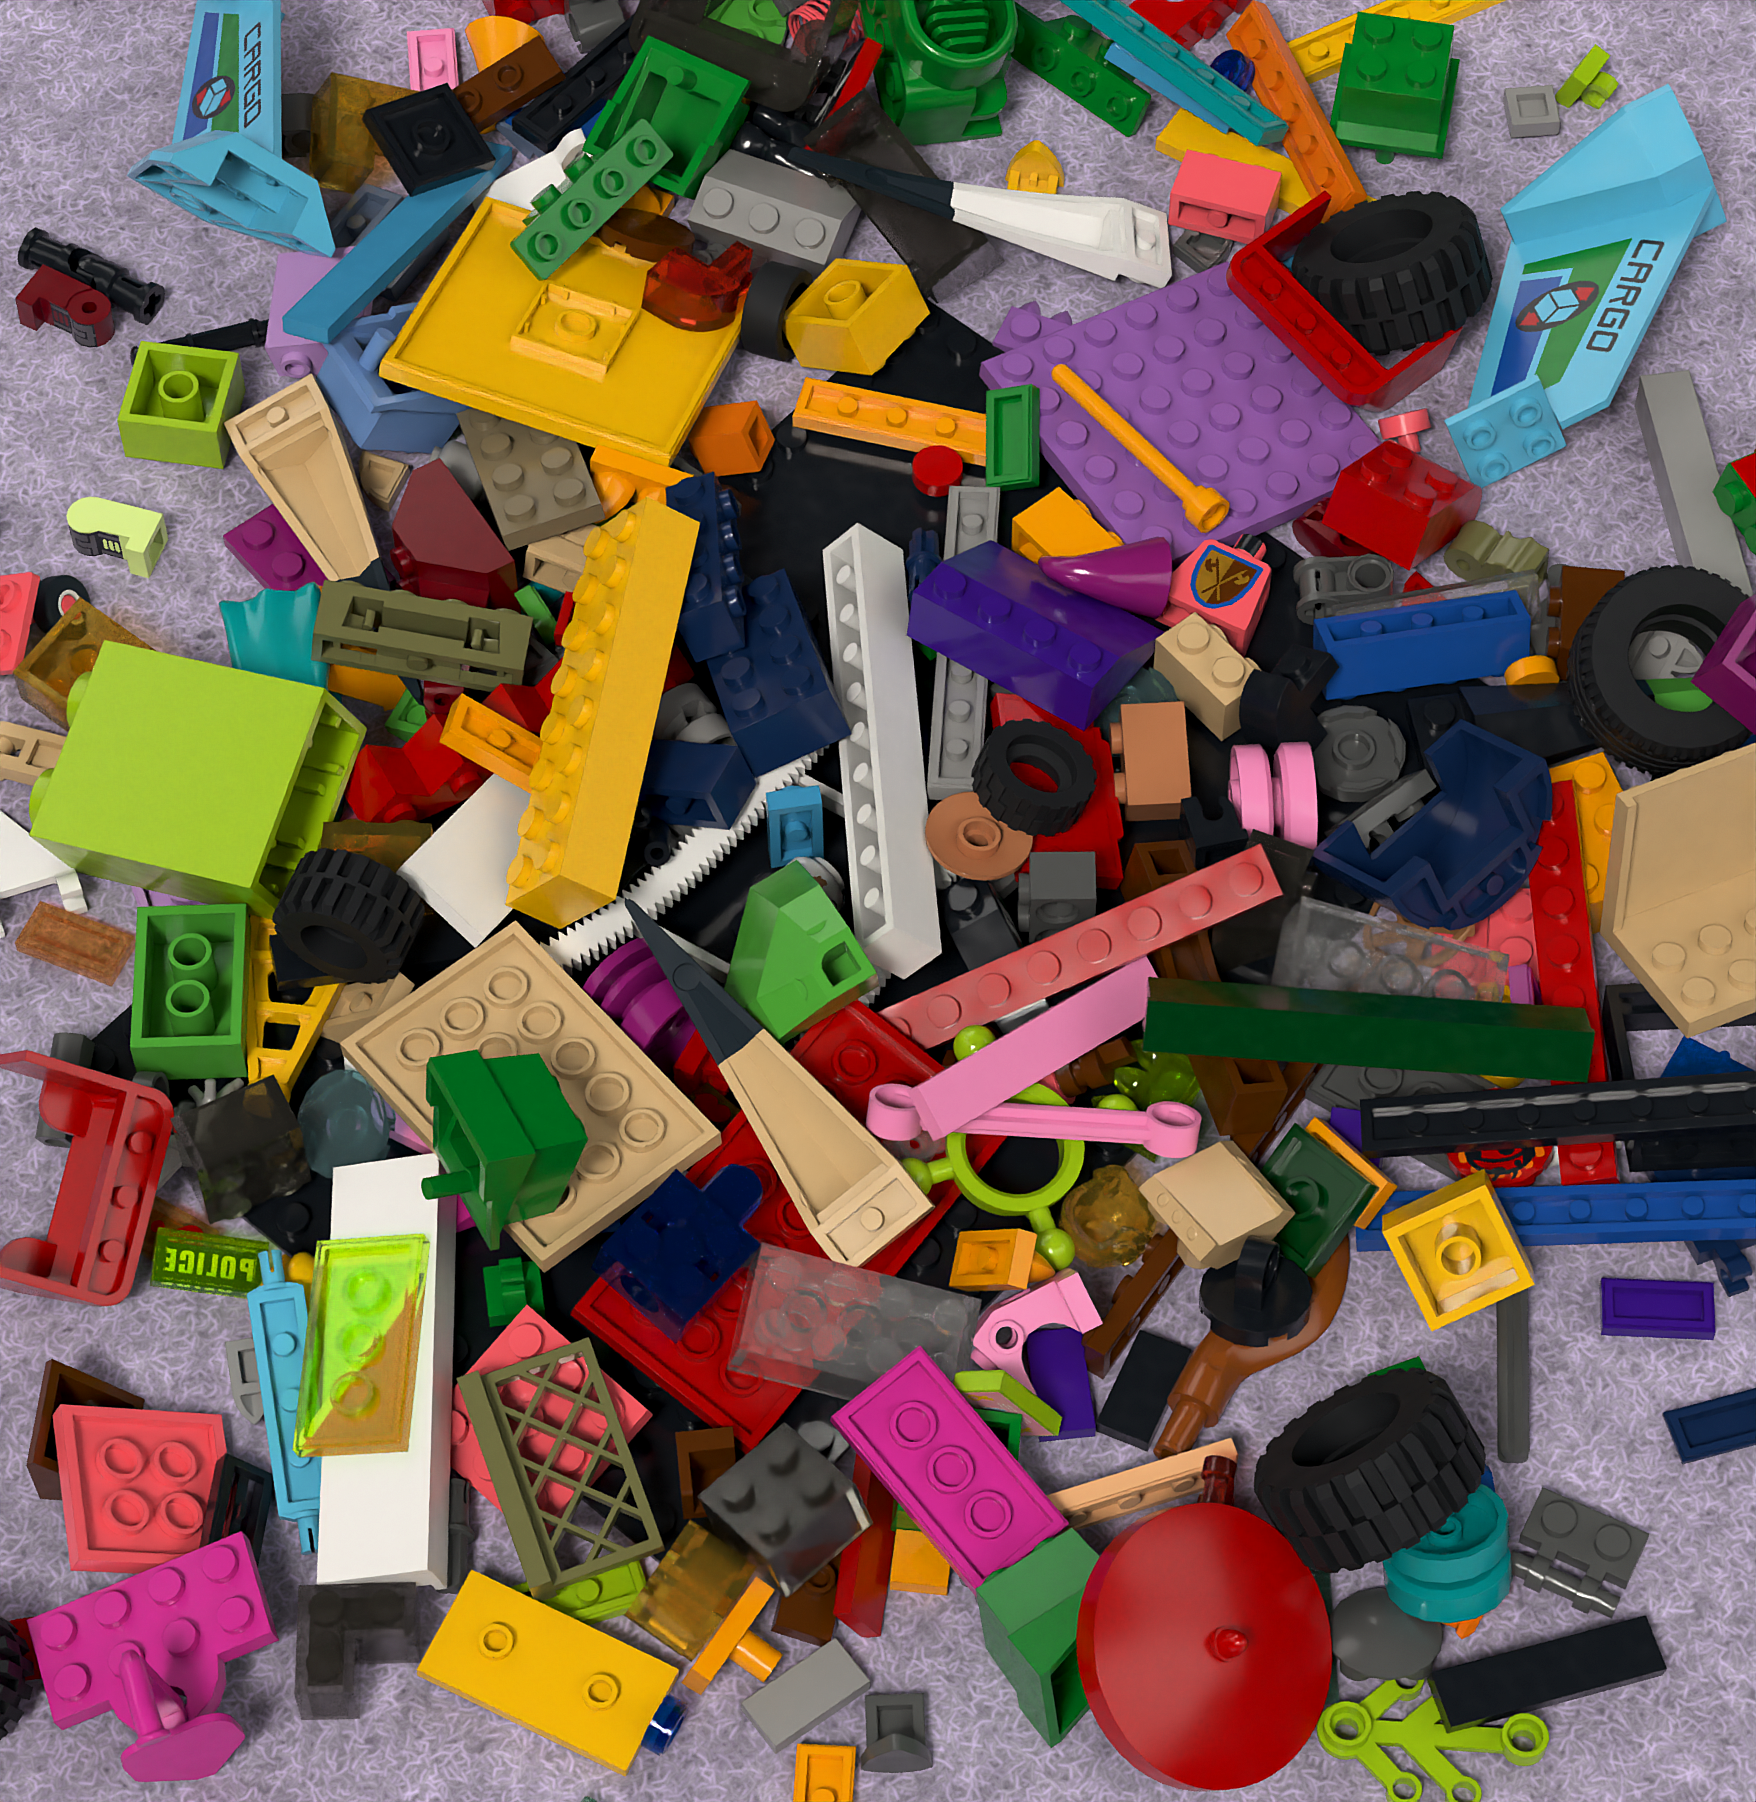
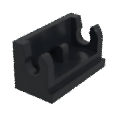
M1196 796L1181 799L1178 840H1185L1197 871L1248 849L1249 836L1247 830L1240 829L1234 807L1230 800L1224 796L1219 797V811L1223 816L1215 821L1208 820L1203 816V807Z

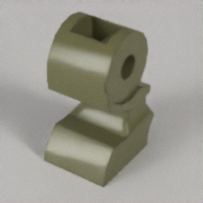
M1470 520L1464 523L1459 534L1447 548L1443 557L1445 564L1455 575L1475 587H1480L1495 575L1504 578L1507 591L1516 590L1525 608H1527L1547 577L1549 548L1540 545L1532 537L1519 539L1513 537L1509 531H1506L1504 535H1500L1492 526L1481 521Z

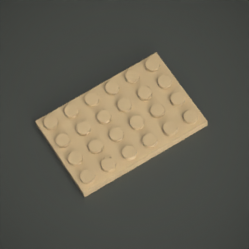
M516 920L340 1042L343 1056L436 1156L437 1154L433 1149L434 1106L430 1107L426 1100V1065L430 1057L476 1049L482 1059L540 1054L550 1073L557 1078L561 1092L574 1115L582 1121L588 1137V1141L555 1212L503 1226V1229L544 1273L722 1144L720 1131Z

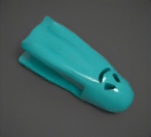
M310 582L294 591L266 588L255 597L243 602L220 601L219 609L225 626L232 668L322 687L328 691L330 663L311 660L313 630L321 597L319 586L315 582ZM329 690L328 692L342 704V695ZM344 794L341 798L340 804L338 806L336 815L334 817L328 835L331 834L332 830L342 817L345 801Z

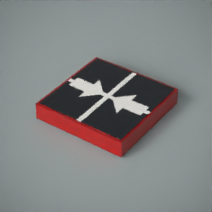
M867 37L830 87L803 145V149L825 154L845 127L857 107L883 50L880 43Z

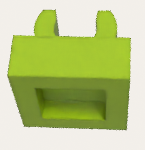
M1595 44L1555 94L1556 101L1570 108L1581 95L1585 104L1599 110L1605 100L1611 96L1619 85L1617 80L1610 74L1599 72L1610 55Z

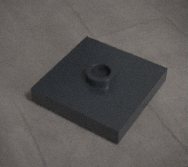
M448 83L367 109L361 119L410 197L491 170L496 161V158Z

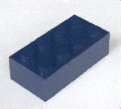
M785 568L770 575L760 576L750 584L741 587L746 606V615L743 616L745 647L706 659L731 735L754 778L852 734L808 614Z

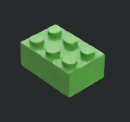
M246 903L137 907L130 1050L136 1072H163L168 1080L248 1077L246 1035L251 923Z

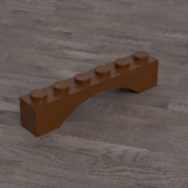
M1185 840L1135 843L1123 875L1124 878L1119 886L1125 902H1129L1197 872ZM1207 930L1147 956L1158 978L1221 982L1215 966ZM1187 1054L1219 1136L1271 1131L1288 1091L1277 1061Z

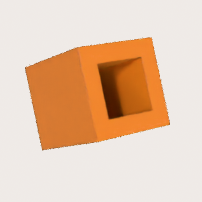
M756 400L703 407L688 440L691 453L698 459L704 473L707 474L714 471L716 477L760 472L774 444L775 438Z

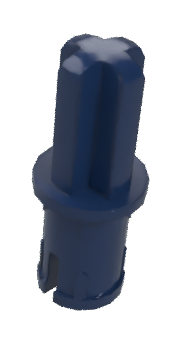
M922 527L912 532V540L909 542V557L904 563L905 576L909 580L908 602L910 606L913 591L943 561L939 556L938 534L934 530L925 531Z

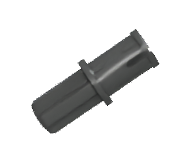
M450 1478L447 1589L436 1590L441 1594L459 1593L467 1578V1546L474 1541L475 1535L474 1530L470 1528L469 1521L471 1484L465 1483V1480L459 1478Z

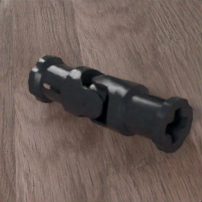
M37 227L27 233L19 248L17 258L19 266L29 270H38L44 264L89 285L108 297L112 309L117 307L132 314L134 320L141 324L148 325L160 311L164 302L165 290L163 286L154 282L147 284L130 276L127 268L108 261L74 243L62 244L50 238L47 231Z

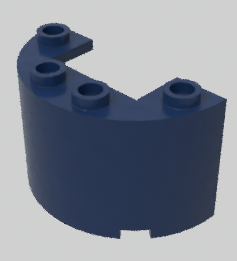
M1460 719L1423 752L1441 791L1371 854L1368 853L1354 823L1348 820L1309 853L1314 864L1330 879L1426 929L1430 927H1444L1450 931L1461 929L1485 919L1503 906L1516 893L1533 869L1543 848L1536 844L1542 821L1551 820L1553 793L1551 777L1545 759L1463 719Z

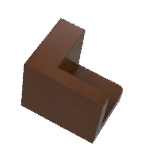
M733 1426L675 1432L683 1518L692 1519L739 1513L740 1499Z

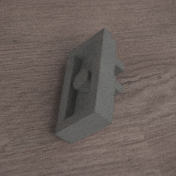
M1426 769L1403 776L1324 833L1328 837L1348 820L1354 823L1368 853L1371 854L1372 851L1369 847L1370 837L1375 838L1381 845L1394 833L1387 819L1395 816L1396 820L1401 822L1409 818L1425 806L1421 798L1437 786Z

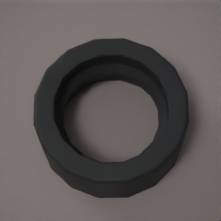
M775 261L763 264L749 287L743 307L741 340L745 350L752 354L782 362L794 356V352L782 330L785 311L813 283L811 273L805 269Z

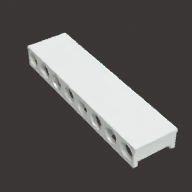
M434 1153L333 1167L330 1250L429 1243L427 1264L413 1263L329 1269L324 1407L426 1264L407 1450L322 1455L317 1584L319 1587H323L336 1602L348 1601V1595L425 1585H432L435 1590L447 1589L457 1195L427 1200L423 1196L421 1190L423 1178L447 1174L441 1161Z

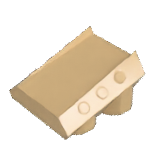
M1233 1140L1219 1141L1154 1174L1138 1188L1147 1199L1148 1209L1155 1220L1168 1225L1178 1236L1177 1253L1185 1265L1194 1269L1209 1267L1219 1269L1239 1259L1248 1236L1253 1235L1272 1241L1295 1214L1294 1210Z

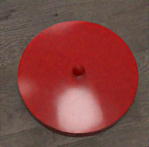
M1194 1503L1165 1508L1138 1519L1118 1534L1103 1551L1088 1578L1081 1599L1077 1621L1076 1644L1079 1674L1089 1707L1099 1727L1113 1747L1133 1767L1146 1776L1177 1789L1200 1792L1243 1788L1272 1776L1286 1766L1306 1744L1318 1723L1328 1695L1332 1669V1638L1325 1603L1309 1567L1303 1564L1289 1541L1276 1528L1248 1511L1220 1503Z

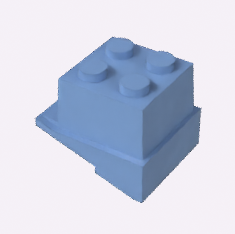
M418 302L391 306L388 313L354 318L329 344H323L328 355L316 377V381L320 385L331 409L337 413L350 432L352 440L361 449L432 453L435 446L443 448L458 427L459 421L456 413L472 408L379 377L381 360Z

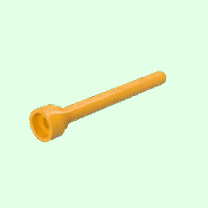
M1058 364L1053 367L1051 371L1053 381L1183 501L1182 508L1185 510V518L1201 533H1206L1213 530L1223 521L1229 511L1230 504L1214 488H1206L1203 485L1196 486L1067 365Z

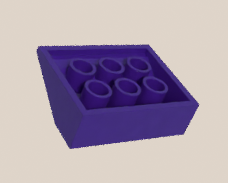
M992 540L942 561L913 591L907 636L1083 731L1090 726L1155 652L1156 638L1165 633L1120 608L1108 605L1056 583L1041 571L1039 565Z

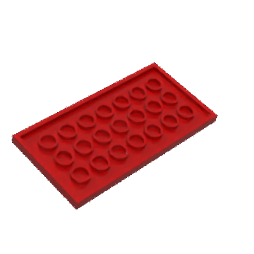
M858 999L810 1027L789 1052L865 1127L869 1095L874 1087L883 1084H901L913 1088L946 1069ZM741 1109L721 1133L722 1144L695 1163L575 1305L570 1315L712 1428L733 1426L734 1445L749 1457L948 1212L962 1192L954 1180L933 1184L927 1196L936 1208L853 1275L846 1278L809 1232L771 1160ZM921 1130L920 1135L916 1138L895 1141L874 1135L898 1160L913 1157L928 1163L946 1157V1136L933 1141L928 1131ZM966 1133L965 1148L967 1158L977 1175L1008 1136Z

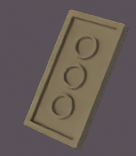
M475 408L456 413L507 551L606 519L577 442Z

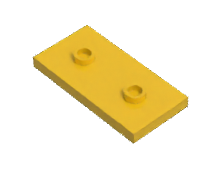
M472 1569L416 1669L417 1676L625 1777L647 1736H644L663 1702L668 1698L679 1677L678 1668Z

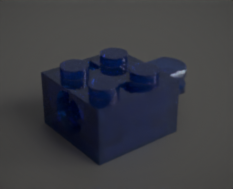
M730 1164L721 1168L699 1189L679 1170L675 1169L601 1246L591 1269L676 1344L750 1266L760 1248L761 1243L742 1227L756 1212L761 1203L763 1188L760 1179L749 1168ZM715 1274L719 1276L714 1282L710 1280Z

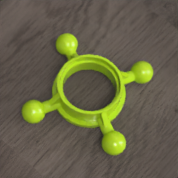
M969 1025L960 1030L956 1035L953 1044L954 1054L957 1060L960 1061L996 1040V1037L984 1026ZM1037 1082L1004 1101V1103L1070 1107L1057 1093ZM1120 1094L1106 1096L1096 1107L1098 1109L1138 1111L1135 1103L1130 1098ZM951 1132L946 1135V1157L928 1163L913 1157L900 1160L926 1195L931 1190L933 1184L954 1180L959 1190L970 1202L987 1212L1001 1216L1025 1215L1030 1220L1034 1233L1037 1234L1034 1250L1050 1263L1055 1273L1067 1268L1072 1263L1075 1256L1074 1241L1067 1232L1056 1228L1049 1207L1061 1200L1078 1178L1084 1160L1085 1146L1083 1140L1056 1139L1059 1149V1166L1056 1176L1043 1188L1027 1194L1004 1193L983 1182L974 1172L968 1161L965 1148L966 1133Z

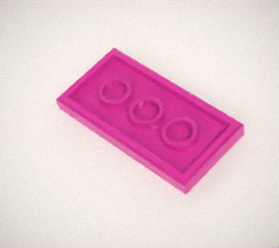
M920 1345L830 1418V1422L976 1597V1588L981 1586L991 1573L1001 1568L1011 1567L1031 1554L1032 1550L1041 1541L1057 1536L1069 1525V1522Z

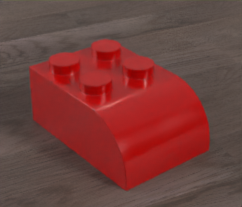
M1387 440L1341 470L1321 523L1410 571L1456 538L1464 523L1475 520L1482 499V489L1480 486L1393 440Z

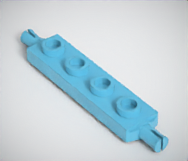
M271 1250L274 1272H271L268 1251L258 1253L263 1286H259L247 1293L278 1515L280 1520L298 1523L301 1554L308 1555L312 1554L309 1532L313 1534L315 1553H318L322 1455L301 1456L303 1436L322 1411L305 1291L302 1284L285 1281L281 1250Z

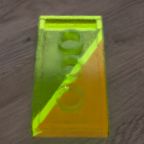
M424 1233L317 1241L292 1448L299 1458L408 1452L430 1241Z

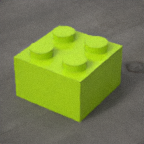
M141 341L117 419L125 457L224 469L232 441L224 422L239 414L246 391L239 353Z

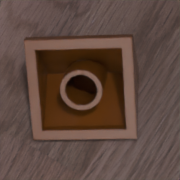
M54 1359L45 1363L26 1464L39 1498L62 1500L52 1416L60 1404L143 1409L145 1399Z

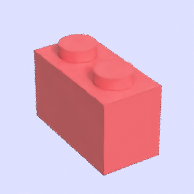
M1187 149L1170 192L1168 224L1249 244L1270 229L1279 203L1282 173L1266 169L1262 166L1249 165L1220 158L1213 154H1204Z

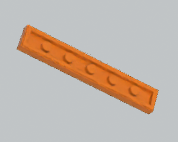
M1253 0L1230 28L1226 36L1240 63L1241 60L1243 62L1248 61L1246 64L1249 67L1247 77L1261 104L1284 120L1289 126L1281 142L1311 199L1325 190L1332 196L1322 218L1325 224L1330 220V216L1341 210L1346 212L1355 208L1354 205L1363 202L1368 195L1267 5Z

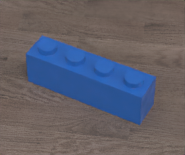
M1511 590L1313 619V649L1330 653L1339 666V669L1323 688L1322 692L1326 700L1352 699L1358 695L1385 691L1400 692L1412 687L1432 684H1453L1459 680L1486 676H1504L1506 669L1512 663L1530 655L1531 617L1517 591Z

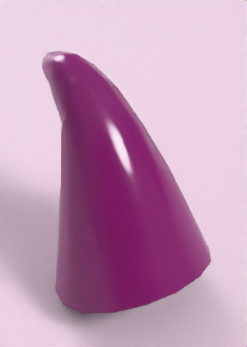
M1156 536L1078 556H1044L1038 560L1039 568L1051 580L1108 605L1157 619L1162 614L1166 606L1171 585L1172 556L1169 543L1164 537Z

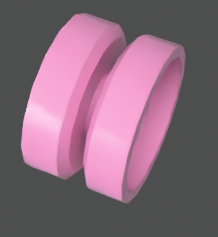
M1308 742L1281 743L1274 754L1273 777H1271L1268 756L1260 744L1233 745L1230 755L1228 799L1234 807L1240 829L1247 830L1249 836L1248 849L1262 844L1269 856L1272 851L1273 830L1275 828L1278 848L1286 860L1311 859L1309 853L1317 847L1318 814L1316 778L1310 744Z

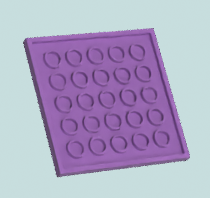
M1228 261L981 362L979 376L990 390L1033 384L1040 389V453L1076 498L1086 505L1092 518L1107 532L1112 531L1118 535L1124 545L1156 536L1164 537L1170 546L1172 572L1204 540L1214 539L1231 547L1235 545L1242 534L1256 536L1301 516L1323 497L1332 496L1341 470L1382 444L1349 404L1338 399L1230 290L1226 282V271L1230 264ZM1058 364L1067 365L1196 486L1203 485L1206 488H1214L1230 504L1229 511L1223 521L1213 530L1206 533H1201L1185 518V510L1182 508L1183 501L1053 381L1051 377L1053 367Z

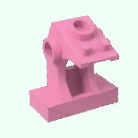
M1067 1267L1056 1272L1053 1277L1040 1281L1026 1290H1022L988 1307L966 1336V1339L976 1347L969 1357L984 1370H1004L1033 1394L1037 1395L1024 1370L1021 1359L1023 1344L1028 1335L1038 1327L1052 1322L1065 1324L1082 1334L1103 1323L1078 1272ZM1009 1326L1011 1330L1009 1339L1003 1343H996L997 1331L1002 1327Z

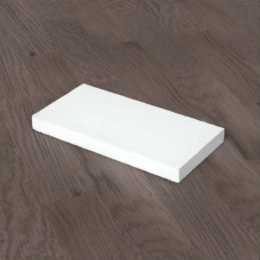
M495 773L396 872L475 948L513 910V908L505 905L509 890L506 875L512 860L517 856L521 839L517 832L521 816L528 808L531 796L530 793Z

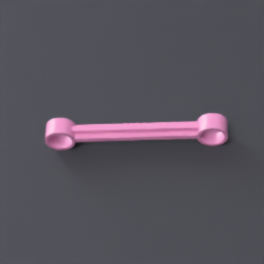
M883 1084L874 1087L870 1091L866 1127L871 1133L888 1140L904 1141L916 1138L920 1135L921 1130L928 1131L907 1093L912 1087L901 1084ZM1170 1101L1151 1104L1146 1112L1002 1102L953 1132L1143 1144L1147 1150L1154 1154L1168 1158H1184L1194 1154L1197 1150L1202 1117L1194 1108Z

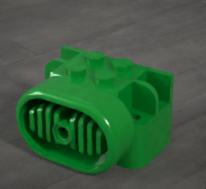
M857 0L865 39L867 37L880 43L882 45L881 49H883L874 67L873 76L889 148L986 139L1002 135L998 114L1002 112L1007 101L1004 77L1012 62L1010 52L1014 51L1018 28V16L1014 0Z

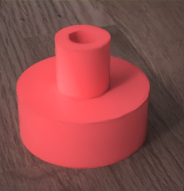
M1427 408L1378 420L1382 440L1397 437L1399 444L1414 452L1421 451L1417 432L1431 428Z

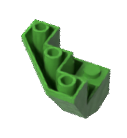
M798 860L750 887L724 988L786 1049L785 1042L879 986L877 972L850 928L820 884Z

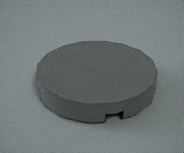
M1343 705L1326 710L1317 718L1328 734L1312 754L1316 789L1322 794L1339 801L1365 802L1399 780L1405 766L1406 742L1398 726L1389 718L1387 722L1385 719L1376 716L1377 711L1365 706Z

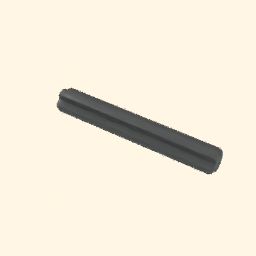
M1528 1288L1496 1302L1497 1452L1499 1460L1504 1463H1524L1527 1461L1530 1452Z

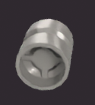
M681 684L661 696L653 731L654 739L737 746L729 730L726 718L722 714H717L716 706L697 684Z

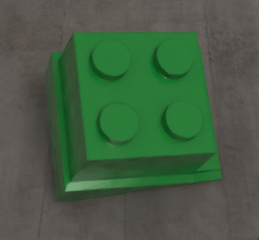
M1365 12L1357 13L1352 44L1345 43L1330 120V126L1340 145L1375 149V159L1381 164L1393 162L1395 153L1443 159L1460 59L1452 58L1454 25Z
M648 35L613 99L607 101L587 137L582 151L591 155L603 152L636 121L646 119L673 152V157L648 181L682 197L695 200L704 176L730 149L738 131L744 124L750 106L742 103L741 100L752 81Z
M476 1049L430 1057L426 1065V1100L430 1107L434 1106L433 1149L447 1174L423 1178L421 1182L423 1196L425 1199L431 1200L459 1194L490 1251L500 1248V1232L504 1225L555 1212L588 1141L584 1125L574 1115L561 1092L557 1078L550 1073L539 1053L482 1059Z
M1070 1528L1056 1538L1050 1537L1041 1541L1032 1550L1031 1554L1009 1568H1001L994 1571L985 1579L981 1586L976 1588L985 1647L1017 1692L1019 1708L1050 1748L1060 1743L1090 1709L1079 1674L1076 1633L1083 1592L1094 1565L1100 1556L1073 1528Z

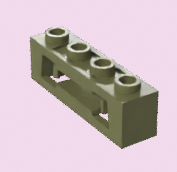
M324 580L313 630L311 660L493 692L500 683L522 685L533 617L520 615L518 612L506 608L492 610L470 606L456 599L442 601L416 596L405 590L386 591L364 587L355 581L345 580L336 582ZM372 628H379L378 632H374ZM343 644L368 647L377 649L376 655L343 649L342 646ZM466 644H470L472 649L465 648ZM463 664L495 670L496 676L461 670V666Z

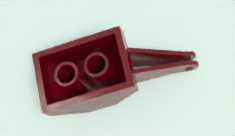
M438 458L413 470L392 523L395 548L390 550V556L400 576V580L395 582L396 590H405L416 596L442 601L456 599L470 606L492 610L506 608L514 610L521 615V607L514 595L518 591L515 560L446 465ZM466 644L465 648L472 649L470 644ZM462 664L461 670L477 672L478 667ZM424 680L426 719L428 720L433 714L448 715L454 701L461 693L469 697L471 688Z

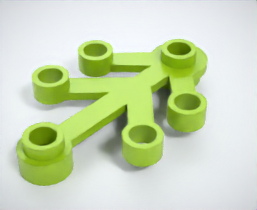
M1424 1679L1416 1680V1686L1411 1689L1401 1688L1395 1680H1386L1359 1704L1343 1701L1330 1705L1322 1712L1317 1723V1738L1321 1747L1335 1758L1341 1760L1357 1759L1386 1789L1385 1796L1387 1802H1420L1422 1784L1414 1774L1401 1772L1379 1746L1400 1747L1445 1793V1802H1458L1452 1794L1457 1788L1470 1790L1474 1796L1471 1802L1481 1801L1482 1790L1478 1782L1471 1777L1463 1776L1438 1750L1503 1754L1509 1762L1515 1765L1531 1766L1543 1758L1549 1742V1732L1545 1723L1537 1716L1529 1713H1519L1511 1716L1503 1725V1728L1474 1726L1447 1734L1444 1725L1438 1724L1441 1721V1717L1433 1695L1401 1722L1379 1720L1399 1700L1411 1701L1416 1699L1422 1692ZM1340 1725H1350L1356 1730L1357 1735L1351 1740L1341 1739L1337 1736L1335 1729ZM1520 1736L1527 1737L1532 1741L1534 1748L1528 1752L1517 1750L1513 1746L1512 1740ZM1398 1784H1407L1412 1787L1415 1795L1410 1799H1400L1394 1794L1393 1788Z

